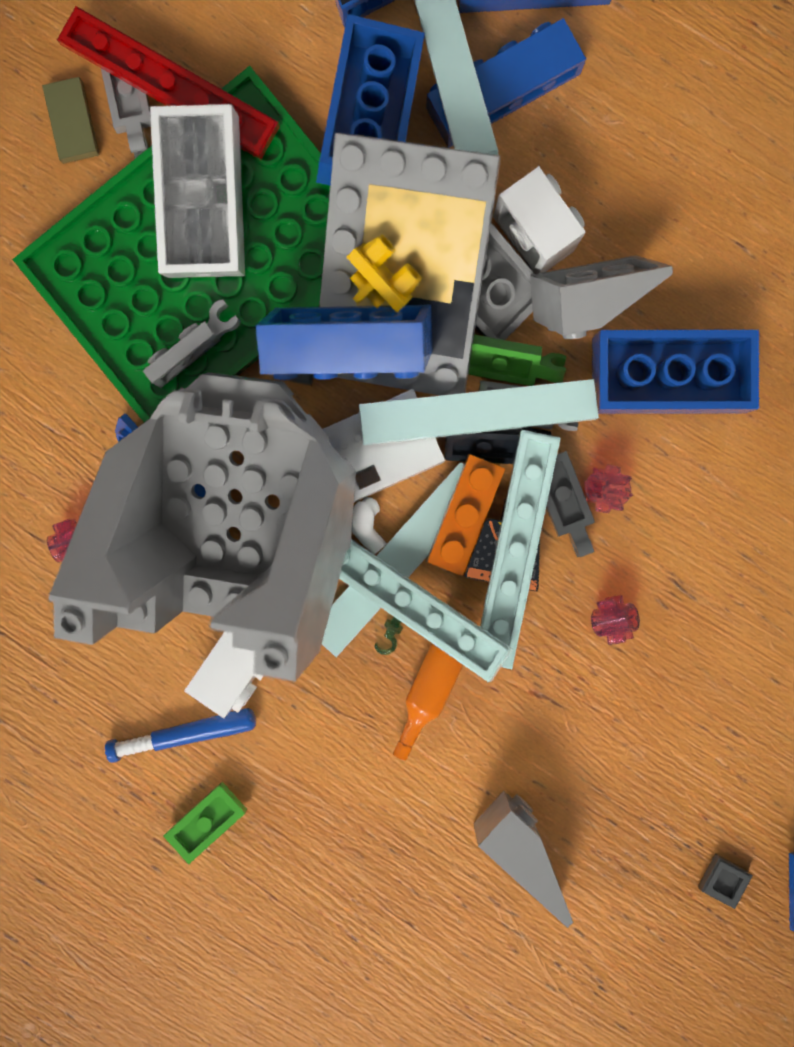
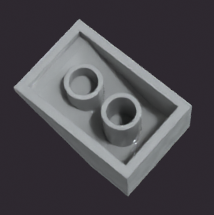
M492 223L475 328L485 337L506 340L533 312L530 275H534V273Z
M635 255L530 275L534 321L547 327L549 331H555L563 335L565 339L585 337L587 335L586 331L602 328L673 274V266Z
M503 791L474 823L478 847L568 928L573 921L535 824L538 820L532 814L533 809L519 795L516 794L512 799Z

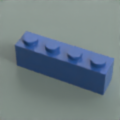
M564 18L554 24H551V22L541 24L533 30L530 37L519 43L514 40L505 44L498 50L496 56L485 62L483 59L473 62L491 124L581 74L586 57ZM436 83L427 94L426 109L449 148L453 146Z

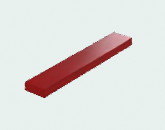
M75 6L57 38L61 46L166 106L232 105L239 116L240 148L260 160L280 127L279 122L77 6Z

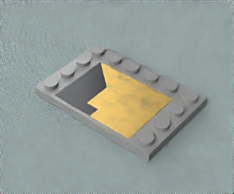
M340 132L335 133L320 307L374 306L367 297L358 305L352 299L360 290L350 280V277L358 270L346 257L362 243L367 244L383 234L396 249L383 263L392 274L395 275L408 263L422 277V280L411 293L413 297L406 305H431L433 349L425 372H419V375L414 378H396L394 373H378L377 377L370 379L354 378L353 373H338L337 378L406 390L414 389L417 392L440 396L466 392L501 155ZM384 301L380 306H389L387 301Z

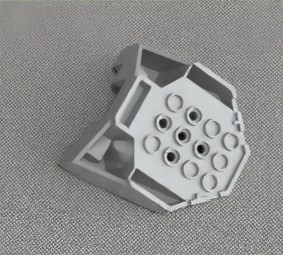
M209 372L200 375L187 388H181L178 391L174 390L158 405L149 420L105 452L49 594V601L54 602V638L93 645L116 627L155 634L182 611L213 616L210 622V629L233 633L232 647L255 651L254 674L296 681L320 652L345 554L351 547L356 470L346 458L342 459L328 440L330 438L310 413L306 414L292 397L294 394L284 381ZM235 450L243 454V464H237L233 461L232 453ZM196 484H201L205 488L206 494L204 497H200L195 493L194 487ZM232 489H237L242 493L243 498L241 502H235L232 499ZM270 494L276 495L279 498L280 505L278 508L269 505L268 496ZM230 527H236L240 530L241 538L239 540L231 537L229 533Z

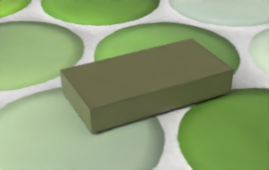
M80 77L42 85L59 160L65 164L99 156L85 88Z

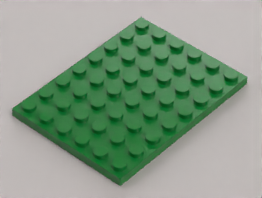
M248 66L221 89L278 121L280 127L261 160L240 148L245 276L168 278L158 273L152 145L12 259L144 423L151 418L158 405L174 390L178 391L181 388H187L200 375L209 372L238 376L258 360L256 325L274 308L320 307L331 186L316 183L321 153L251 66ZM227 185L217 186V204H227ZM219 300H224L228 307L220 313V321L227 322L236 315L241 321L240 325L235 330L221 336L220 342L162 388L153 384L143 372L150 365L148 363L150 357L163 348L168 350L180 341L179 335L190 325L195 323L200 325L204 321L208 323L211 306Z

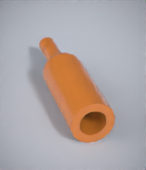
M433 643L406 698L407 722L400 741H398L393 752L395 757L404 761L407 760L422 728L441 714L463 667V664Z

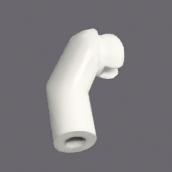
M366 497L362 501H358L353 507L352 532L364 547L375 555L387 543L373 528L374 516L380 511L379 504L375 499Z

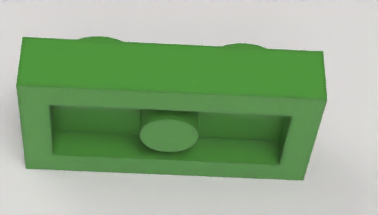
M221 782L173 825L163 837L190 864L246 813L247 808Z

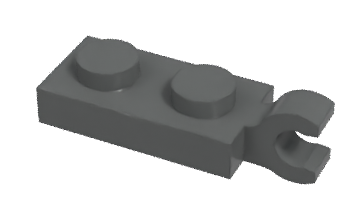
M565 451L558 454L556 458L546 509L557 537L568 533L576 556L583 557L594 552L585 526L593 524L595 521L568 453Z

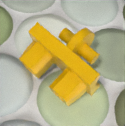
M383 234L367 244L362 243L346 257L358 270L350 277V280L360 290L352 299L358 305L367 297L376 308L384 301H387L398 312L413 297L411 293L422 280V277L408 263L395 275L392 274L383 263L396 249Z

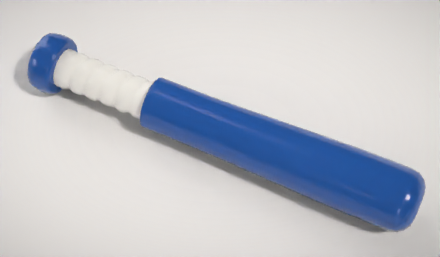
M243 708L238 713L236 711L229 712L225 718L215 715L178 726L152 731L151 735L121 742L111 739L105 743V754L110 763L120 761L124 755L127 756L153 749L159 751L240 734L255 728L256 717L252 709Z

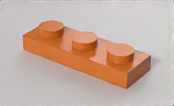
M468 454L427 557V563L461 576L464 575L506 468Z

